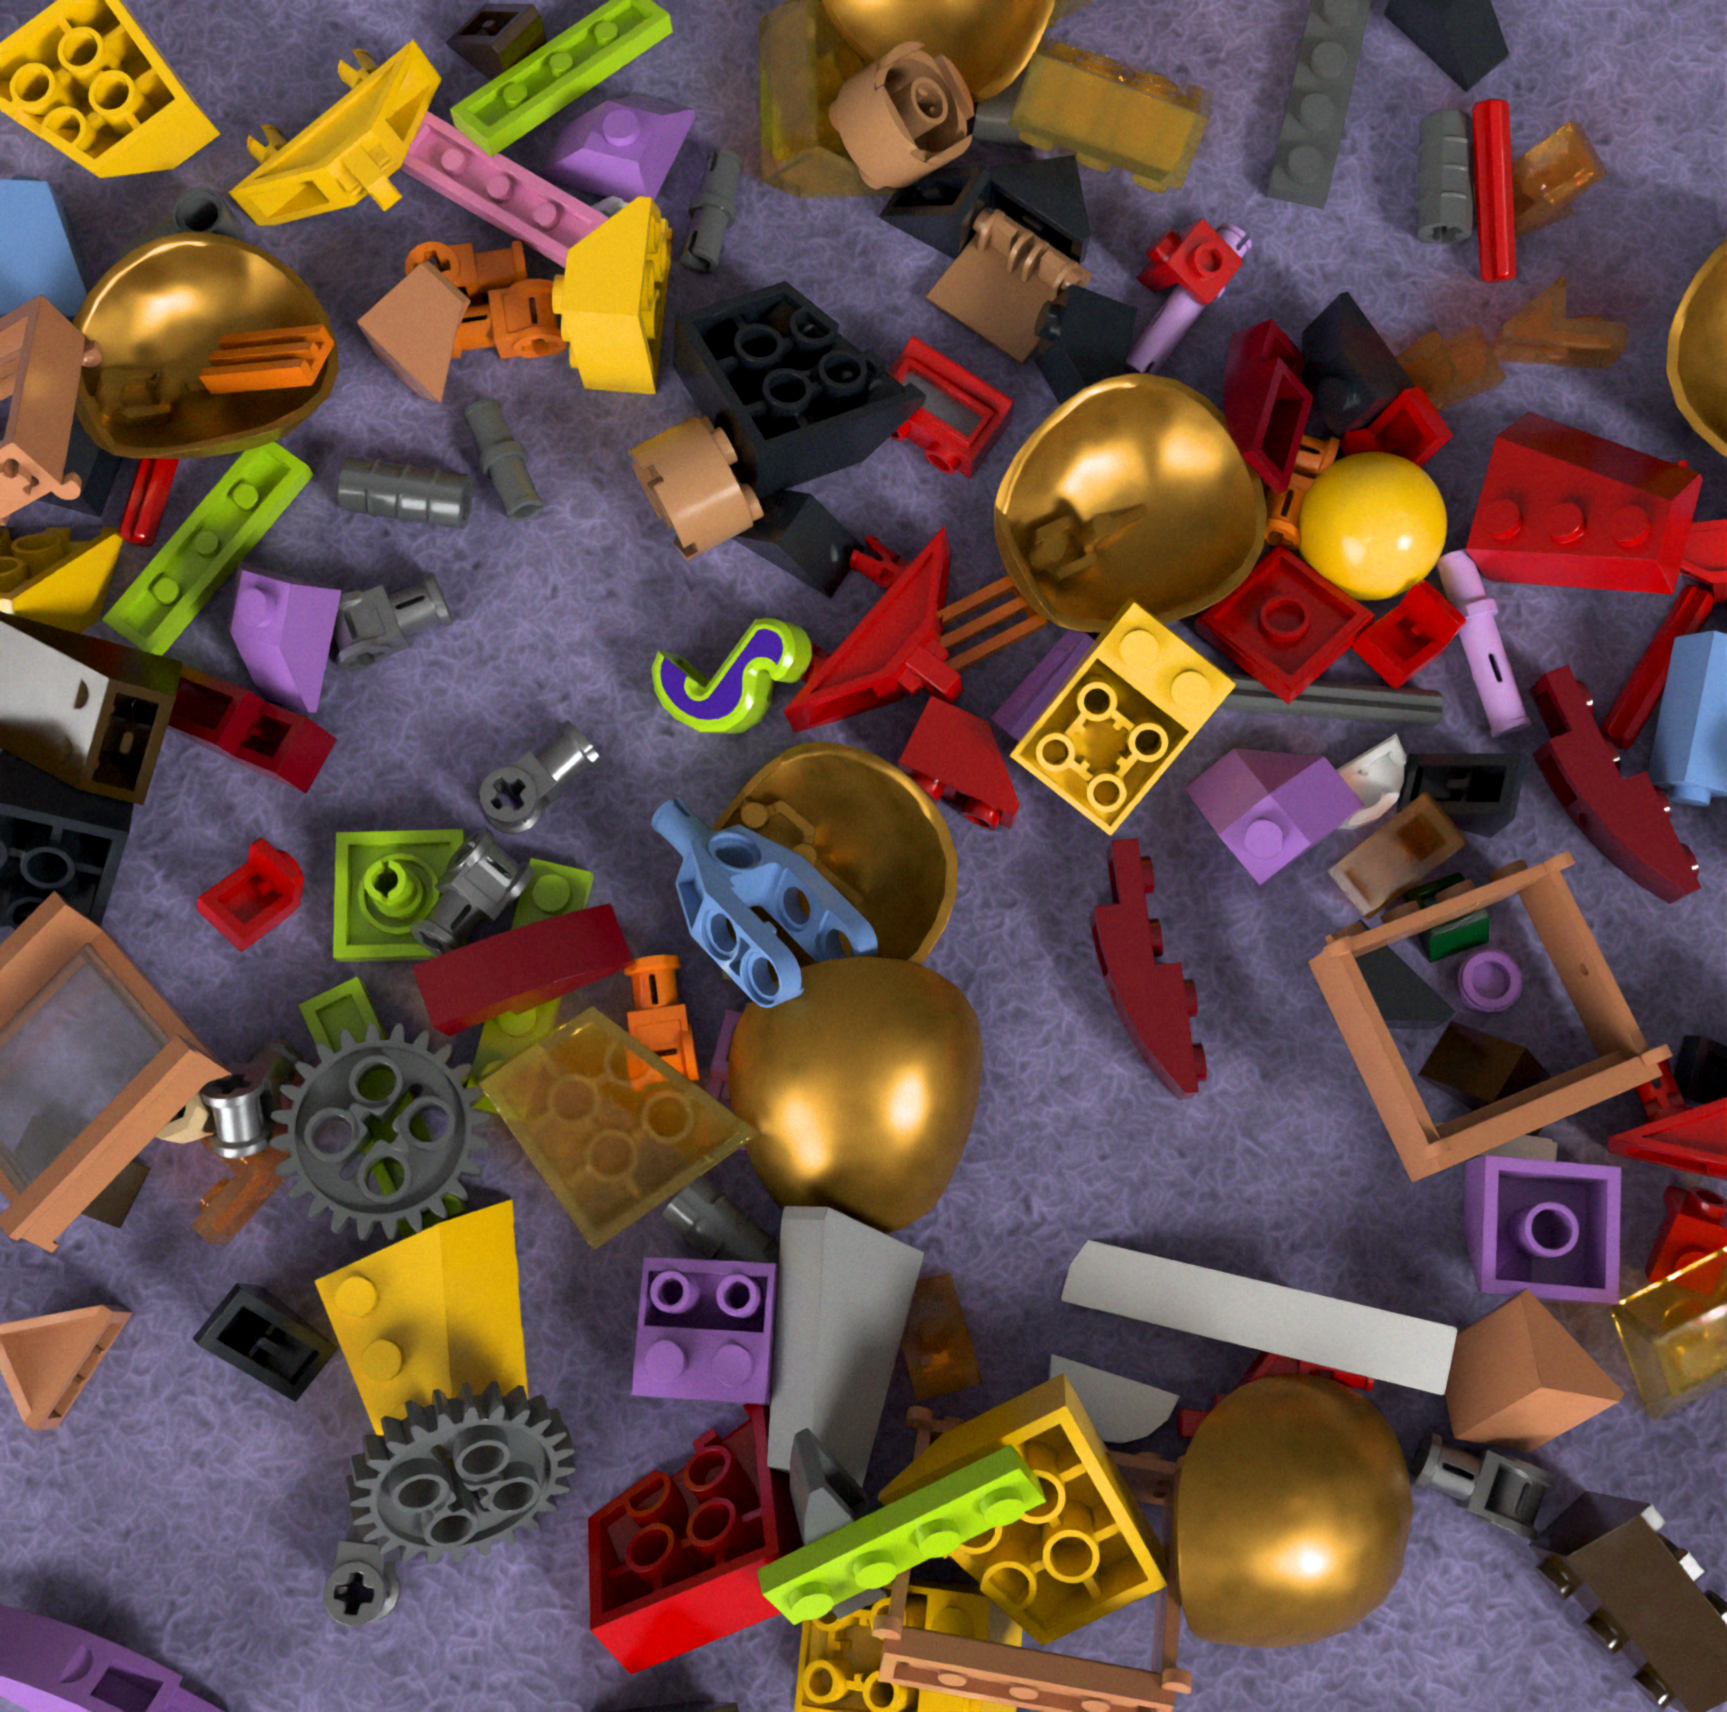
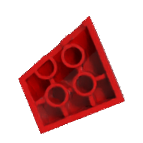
M1528 411L1496 436L1465 549L1485 579L1495 582L1674 594L1703 479L1701 474L1696 471Z
M744 1404L743 1408L750 1417L748 1421L722 1440L715 1430L711 1428L692 1442L696 1453L691 1457L687 1465L674 1475L669 1477L666 1473L655 1469L588 1518L590 1631L631 1675L781 1614L762 1595L757 1569L804 1546L790 1492V1475L767 1466L770 1408L768 1405Z

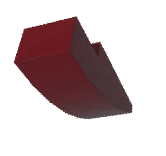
M1271 318L1232 334L1225 361L1223 403L1224 415L1230 436L1240 455L1275 493L1279 494L1288 490L1314 396L1300 381L1306 357Z
M182 664L177 694L167 729L248 769L307 794L337 739L305 716L268 703L248 689Z
M609 903L541 920L485 938L413 966L412 970L433 1028L450 1037L508 1011L519 1015L635 964L614 907Z

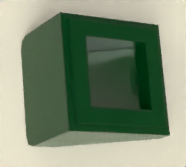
M1460 872L1401 892L1405 903L1417 900L1422 910L1438 904L1435 898L1437 893L1465 881V878ZM1481 908L1418 933L1429 962L1432 963L1488 943L1490 915L1485 908Z

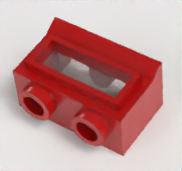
M912 335L902 354L887 373L903 386L911 382L926 394V400L889 438L897 442H903L905 438H908L925 449L924 455L926 459L938 470L949 475L954 474L957 470L971 479L1011 424L1014 400Z

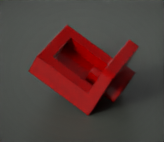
M1202 218L1177 232L1170 227L1161 233L1146 250L1145 255L1150 261L1137 275L1136 279L1153 293L1179 283L1200 305H1206L1214 300L1240 268L1242 258Z
M1421 386L1404 389L1368 428L1346 432L1340 438L1339 445L1346 456L1362 452H1385L1404 457L1421 468L1453 434Z
M1422 579L1412 586L1398 606L1361 632L1351 648L1394 690H1397L1442 654L1466 624V619L1433 586Z
M259 837L250 844L248 860L245 864L198 897L197 911L240 952H243L288 918L300 906L304 885L301 868L289 853L281 849L276 850L264 838Z
M1667 1186L1663 1195V1201L1668 1215L1648 1258L1645 1269L1646 1277L1649 1282L1713 1302L1727 1272V1200L1721 1195L1701 1187H1691L1689 1191L1674 1186Z

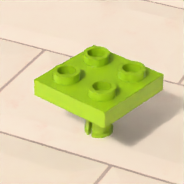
M465 830L336 832L333 958L338 962L430 960L438 957L414 938L409 927L416 918L424 919L443 895L434 886L447 871V865L453 854L468 838ZM466 938V940L463 942V944L461 945V947L467 945V938Z

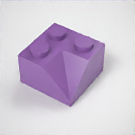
M1484 1155L1465 1161L1463 1230L1478 1292L1512 1297L1527 1288L1539 1301L1591 1306L1619 1304L1621 1167Z

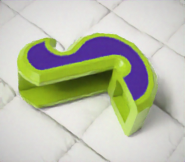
M772 618L755 619L711 680L679 654L658 650L651 668L654 691L662 706L676 720L699 732L713 734L744 733L761 722L771 706L774 680L793 684L802 678L812 658V646L807 633L800 626Z

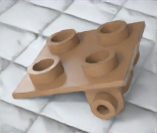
M985 208L974 222L973 229L977 231L976 235L925 296V299L1022 366L1039 345L1040 337L1034 335V328L1044 303L1047 300L1053 301L1070 284L1084 288L1093 277V274L1080 266L1075 260H1071L1049 245L1047 241L1040 239L1032 231L1027 230L1012 220L1003 211L996 209L994 212H991Z

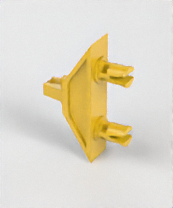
M414 39L380 67L366 50L360 48L352 49L361 69L356 71L341 59L338 64V74L341 80L352 90L291 141L287 142L282 132L271 124L261 125L269 142L267 147H264L252 136H248L247 149L250 155L260 163V166L230 190L228 194L257 226L279 225L353 206L368 194L383 211L389 209L402 198V195L388 177L402 166L442 80Z

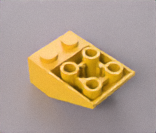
M1130 597L1091 644L1009 756L1111 836L1236 686V683L1229 675Z
M909 1579L903 1625L1021 1647L1023 1628L980 1591V1586ZM893 1580L885 1585L888 1596L841 1619H838L830 1610L822 1617L804 1620L802 1623L794 1711L1016 1712L1017 1710L1015 1706L878 1681L884 1638L872 1636V1629L876 1616L888 1615Z

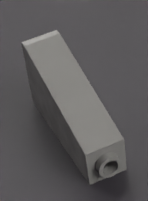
M785 1206L781 1218L767 1466L790 1475V1457L795 1433L808 1427L862 1488L924 1252L829 1207Z

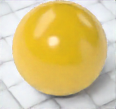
M1377 451L1346 456L1337 460L1317 475L1309 491L1304 496L1299 519V529L1302 536L1299 552L1305 563L1355 600L1379 601L1396 597L1409 591L1413 585L1424 579L1433 569L1442 553L1447 535V513L1442 495L1430 476L1422 468L1404 457Z

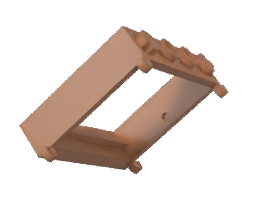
M42 294L0 318V401L13 394L5 436L0 441V520L51 491L59 498L65 500L76 499L81 492L82 480L74 471L64 477L63 475L82 365L85 367L98 366L102 361L103 349L96 340L85 345L87 337Z
M1570 851L1558 854L1531 868H1528L1524 859L1509 863L1488 874L1491 883L1476 889L1471 879L1462 881L1437 893L1435 898L1438 904L1422 910L1417 900L1410 901L1381 915L1380 918L1383 925L1366 931L1361 921L1343 927V929L1326 936L1325 940L1328 945L1323 947L1324 951L1308 962L1412 1183L1660 1077L1663 1074L1657 1062L1673 1056L1667 1044L1650 1050L1560 872V870L1575 864ZM1519 894L1600 1058L1435 1127L1354 958Z
M922 1406L909 1407L906 1412L904 1426L917 1428L911 1463L943 1433L966 1421L953 1416H945L944 1421L933 1419L934 1413L930 1409ZM1108 1450L1136 1501L1162 1505L1160 1543L1163 1547L1168 1586L1156 1592L1151 1671L903 1625L910 1568L896 1575L893 1580L888 1615H878L874 1618L872 1636L884 1638L878 1681L1042 1712H1172L1175 1703V1692L1190 1694L1192 1688V1674L1189 1671L1177 1668L1181 1602L1175 1573L1173 1535L1174 1501L1185 1455L1179 1456L1176 1462L1162 1460L1161 1454L1153 1452H1140L1132 1455Z

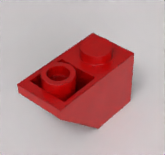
M931 695L898 761V768L916 782L933 803H938L940 797H943L964 807L961 815L977 826L988 830H995L997 825L1000 824L1011 829L1016 820L1020 804L989 722Z

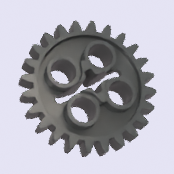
M368 1023L365 1042L358 1044L346 1029L341 1030L342 1050L336 1053L323 1043H317L316 1049L322 1063L314 1068L307 1063L297 1061L295 1067L305 1080L301 1087L281 1085L279 1089L284 1096L293 1102L292 1109L277 1110L271 1113V1118L275 1122L288 1127V1133L269 1140L270 1146L274 1150L290 1152L291 1157L275 1167L276 1173L281 1177L299 1175L300 1177L288 1192L290 1198L296 1201L313 1194L315 1197L307 1212L310 1218L315 1221L331 1209L334 1211L331 1230L334 1233L340 1234L347 1227L351 1219L357 1221L358 1238L362 1241L369 1239L375 1224H382L383 1230L390 1241H396L399 1221L408 1220L411 1227L419 1233L424 1230L422 1213L429 1209L443 1221L448 1219L447 1210L442 1200L449 1194L456 1199L466 1202L469 1196L459 1182L462 1175L479 1178L483 1175L482 1168L470 1160L471 1153L487 1152L491 1148L490 1141L474 1135L475 1129L492 1123L490 1113L471 1110L473 1105L480 1102L486 1096L484 1088L470 1087L464 1089L462 1086L472 1075V1066L466 1063L453 1069L448 1067L455 1052L451 1044L443 1046L435 1054L430 1053L431 1035L429 1031L424 1030L413 1044L406 1043V1033L401 1023L396 1024L389 1040H382L375 1024ZM379 1069L393 1073L396 1077V1084L388 1097L379 1101H372L361 1096V1083L370 1072ZM415 1084L422 1085L423 1091L419 1097L407 1105L392 1123V1127L397 1134L396 1139L390 1144L382 1139L375 1142L363 1158L355 1174L348 1180L342 1179L341 1172L345 1166L357 1158L372 1141L373 1136L367 1129L369 1123L374 1119L382 1124L388 1122L401 1105L410 1088ZM438 1110L448 1118V1128L444 1135L432 1142H422L416 1139L411 1132L412 1123L421 1112ZM333 1121H343L349 1124L352 1136L345 1149L335 1154H326L318 1150L317 1135L321 1128ZM395 1162L401 1165L405 1172L401 1187L393 1194L386 1196L371 1192L368 1181L372 1170L380 1163Z
M492 1381L482 1395H473L469 1382H466L460 1387L456 1398L447 1399L440 1389H435L432 1393V1405L423 1408L418 1403L409 1400L405 1402L408 1416L405 1419L399 1420L389 1416L381 1418L384 1436H363L364 1453L351 1456L352 1474L346 1476L345 1480L353 1524L360 1525L362 1538L365 1542L377 1539L378 1549L382 1554L399 1547L401 1561L404 1562L414 1557L421 1550L425 1551L427 1564H433L442 1552L445 1551L452 1552L456 1563L462 1561L467 1548L476 1546L478 1551L485 1556L490 1554L491 1541L497 1538L511 1545L516 1543L514 1529L519 1526L536 1530L539 1527L536 1512H555L558 1507L554 1495L567 1493L570 1490L567 1475L576 1471L572 1457L575 1451L568 1427L563 1423L560 1410L558 1408L549 1410L545 1396L542 1394L527 1400L524 1386L518 1385L505 1397H502L498 1381ZM444 1446L451 1453L453 1458H446ZM471 1491H478L480 1502Z

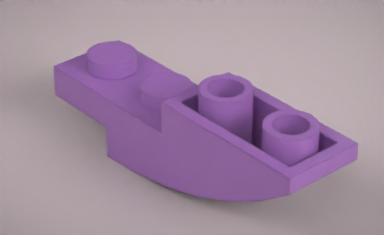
M0 1605V1696L29 1712H225L179 1687L183 1678L182 1675L141 1654L52 1618Z

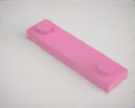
M428 111L423 118L402 166L399 168L513 238L522 240V243L564 268L566 267L567 250L609 219V217L502 154L497 153L491 157L456 127Z

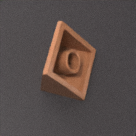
M1527 1288L1457 1332L1445 1390L1454 1439L1528 1452L1620 1402L1625 1394Z

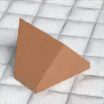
M430 261L421 262L365 313L357 323L377 357L418 397L441 403L456 332L471 300Z
M102 1304L0 1324V1371L25 1425L34 1431L58 1428L133 1312L121 1305Z

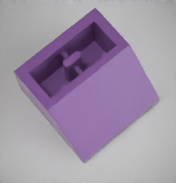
M644 1257L631 1395L662 1399L770 1405L778 1264Z

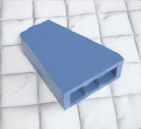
M16 175L11 180L0 179V318L42 294L72 323L84 299L94 285L67 208L47 181H42L28 175Z
M1715 630L1674 638L1647 774L1653 785L1671 790L1669 799L1677 803L1706 807L1709 806L1712 797H1727V634Z

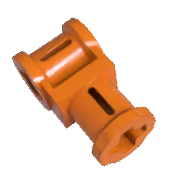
M522 240L513 241L511 248L475 252L472 243L448 246L441 242L428 241L412 249L405 260V273L408 275L421 262L430 261V257H435L437 264L434 266L471 300L469 306L484 304L483 295H488V290L509 288L519 281L529 279Z
M527 279L519 281L509 288L488 290L489 304L467 308L456 332L451 359L460 358L462 351L491 347L497 348L501 359L519 356L535 358L563 352L566 349L567 342L562 341L557 314L553 312V282L545 279Z
M1303 434L1288 490L1276 494L1263 481L1262 485L1267 507L1265 545L1276 547L1280 543L1288 550H1298L1300 548L1302 536L1299 529V519L1304 496L1309 491L1316 476L1334 463L1340 438L1331 436L1325 441ZM1283 505L1287 507L1284 517L1281 516Z
M654 955L634 959V965L623 969L624 975L631 977L635 1011L627 1012L629 1032H627V1050L634 1088H645L647 1081L686 1076L689 1081L700 1080L693 1024L690 1023L689 1010L686 1005L679 1002L676 971L681 968L680 956ZM655 980L658 996V1004L656 1005L653 989V981Z

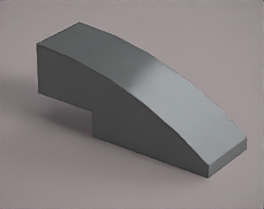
M808 1427L795 1433L790 1457V1492L803 1546H806L872 1513L867 1493ZM883 1586L876 1589H867L834 1605L831 1610L838 1619H841L888 1596L886 1588Z

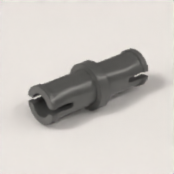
M719 149L718 153L715 150H711L707 154L706 168L699 193L691 198L688 214L692 220L685 247L681 252L680 261L688 269L698 273H707V269L713 273L718 269L719 256L726 229L731 228L735 222L737 208L733 202L740 175L744 169V161L738 154L730 150Z
M494 398L481 399L469 405L463 413L465 422L469 425L481 453L478 461L484 477L492 479L504 506L508 521H527L538 515L544 508V503L541 497L538 496L525 466L529 459L523 444L514 441L502 413L500 402Z

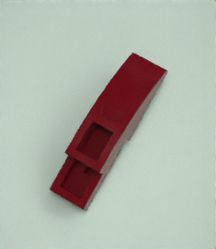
M1569 665L1545 673L1529 691L1551 739H1548L1532 755L1548 786L1566 813L1588 840L1614 866L1638 885L1668 904L1677 902L1701 889L1697 879L1699 869L1696 858L1686 844L1680 843L1671 825V809L1661 788L1652 784L1646 771L1622 779L1619 773L1621 764L1617 749L1609 738L1602 737L1592 716L1594 706L1591 694L1582 681L1575 680Z
M1138 838L1112 840L1106 856L1113 904L1095 906L1089 917L1095 952L1103 979L1123 1026L1151 1070L1178 1100L1191 1099L1199 1092L1198 1082H1204L1207 1078L1204 1048L1201 1042L1192 1043L1189 1018L1197 1017L1198 1014L1195 984L1192 978L1183 979L1181 962L1155 965L1154 957L1163 955V939L1159 919H1149L1145 894L1154 893V872L1150 856H1140Z

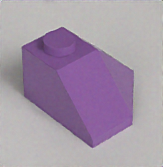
M643 95L607 100L563 127L541 170L542 179L604 197L615 196L623 199V202L630 203L638 196L652 197L655 201L695 119L694 109Z
M238 562L226 624L260 697L306 712L317 713L342 590L248 563Z
M1233 748L1184 788L1219 837L1260 886L1269 884L1365 807V804L1324 756Z

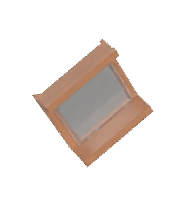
M56 891L0 945V1190L11 1204L0 1215V1226L8 1237L16 1241L23 1238L51 1253L59 1247L55 1239L207 1082L233 1075L121 944L105 928L70 905Z

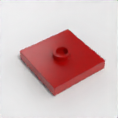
M1279 543L1253 567L1251 573L1239 587L1221 601L1208 607L1196 618L1194 631L1289 705L1352 646L1361 632L1373 624L1375 614L1331 581L1321 576L1311 566Z

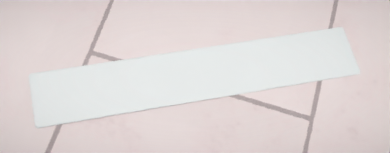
M1091 1240L1086 1242L1070 1264L1061 1300L1064 1302L1439 1395L1445 1394L1457 1336V1328Z

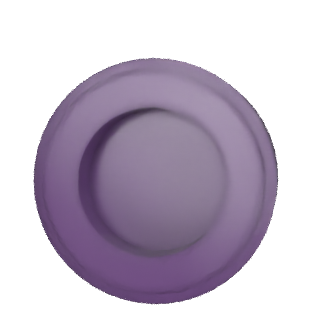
M1481 949L1471 953L1460 962L1455 971L1454 987L1456 994L1467 1008L1476 1013L1486 1015L1499 1013L1513 1005L1522 991L1523 979L1519 966L1512 957L1497 949Z

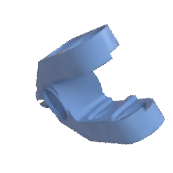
M679 797L675 798L674 802L671 799L666 801L653 815L651 821L653 829L660 833L683 857L675 885L690 935L751 1000L759 1006L765 1008L773 1007L800 996L804 988L801 987V971L795 956L775 935L777 929L769 921L763 923L749 908L751 906L763 907L817 963L825 960L848 958L841 947L839 931L843 932L849 939L852 947V957H877V938L869 922L803 856L740 824L720 831L710 830L688 807L687 803ZM798 889L805 894L809 902V917L804 913L799 903ZM726 918H728L733 925L734 931L736 933L737 944L733 941L729 934L726 925ZM767 959L775 968L779 980V988L771 979Z

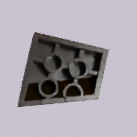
M1585 1491L1537 1536L1536 1542L1532 1541L1528 1545L1542 1560L1535 1567L1537 1574L1561 1599L1566 1600L1572 1595L1589 1614L1582 1622L1586 1630L1610 1654L1615 1655L1619 1650L1624 1653L1638 1669L1631 1677L1633 1683L1658 1709L1663 1711L1669 1705L1680 1712H1706L1726 1702L1727 1602L1709 1589L1702 1593L1695 1584L1701 1578L1700 1575L1704 1572L1687 1550L1682 1547L1679 1549L1665 1536L1656 1533L1666 1522L1652 1504Z

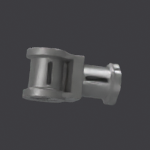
M433 572L425 574L422 583L389 595L383 584L366 591H353L341 594L333 635L340 651L336 657L340 670L343 672H357L383 662L392 654L410 648L407 635L438 623L445 627L454 624L443 592ZM354 626H355V628H356V631H357V634H358V638L356 637L355 631H354V629H353Z
M566 720L559 727L561 733L533 755L528 750L510 766L495 769L482 781L479 791L480 803L486 812L489 822L499 832L516 835L530 830L539 820L541 812L562 796L560 790L588 767L595 770L603 764L590 742L570 721ZM508 791L514 797L520 795L523 806L516 811L508 805L502 807L499 799L501 794Z
M482 827L475 831L456 850L447 865V871L434 886L443 895L424 919L416 918L409 927L414 938L437 956L461 948V945L477 924L495 921L501 911L521 894L533 876L534 869L527 862L518 864L493 842L494 833L487 827Z
M276 1038L262 1040L248 1055L247 1063H230L227 1066L233 1075L207 1082L201 1088L204 1103L211 1106L216 1131L213 1133L211 1141L216 1154L228 1158L245 1157L256 1154L270 1145L269 1140L274 1138L273 1129L278 1124L271 1118V1113L282 1110L280 1097L283 1093L279 1089L281 1085L296 1086L303 1078L295 1067L297 1061L304 1062L302 1054L292 1048L285 1040Z
M1432 1428L1427 1429L1421 1438L1409 1470L1410 1486L1421 1490L1427 1485L1458 1498L1456 1506L1476 1514L1475 1518L1533 1542H1536L1539 1533L1533 1525L1546 1487L1555 1486L1557 1480L1556 1475L1502 1453L1495 1454L1491 1451L1475 1448L1474 1453L1443 1441L1442 1434ZM1442 1464L1461 1471L1462 1477L1443 1469Z
M351 1511L346 1540L338 1541L334 1571L327 1578L323 1590V1599L328 1614L337 1623L346 1626H359L385 1618L397 1606L401 1594L400 1580L396 1574L399 1547L382 1554L379 1552L377 1539L365 1542L362 1538L360 1525L353 1524ZM363 1581V1586L373 1588V1600L362 1603L361 1598L351 1596L350 1588L352 1583Z

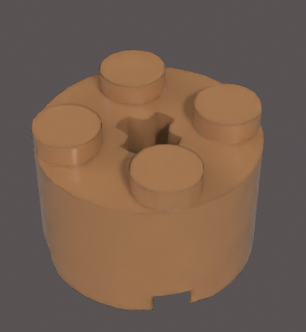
M907 41L897 45L850 77L841 87L837 99L830 104L829 119L831 124L840 133L847 152L859 167L862 180L871 188L878 190L885 186L891 188L908 187L959 157L971 144L973 134L967 137V120L974 116V107L969 89L960 72L944 55L940 53L933 58L926 52L919 50L925 44Z
M693 415L627 450L628 455L636 462L632 466L657 516L659 518L662 517L668 528H674L678 539L674 540L673 544L687 562L753 527V521L764 516L761 505L747 482L741 484L734 471L729 467V465L737 462L738 459L728 437L721 427L715 429L706 415L701 418Z

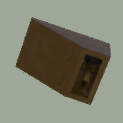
M0 611V748L77 789L144 806L175 702L183 662Z

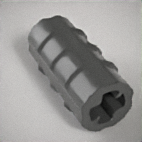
M1444 110L1427 115L1420 123L1419 147L1416 151V154L1419 156V169L1415 180L1418 183V202L1415 205V209L1417 211V237L1423 243L1452 245L1465 242L1472 235L1473 210L1476 206L1473 201V183L1475 182L1472 118L1468 113L1458 110Z
M348 456L342 465L338 483V502L343 511L368 514L373 518L381 516L400 519L403 523L406 521L431 524L433 527L439 525L465 529L474 494L473 479L468 474L442 471L439 467L436 470L412 466L409 462L406 465L383 462L379 458L370 460Z
M700 1172L678 1193L662 1213V1217L683 1236L684 1241H689L708 1260L776 1263L779 1266L780 1245L775 1241V1237H770L751 1219V1215H746L727 1198L726 1192H721Z

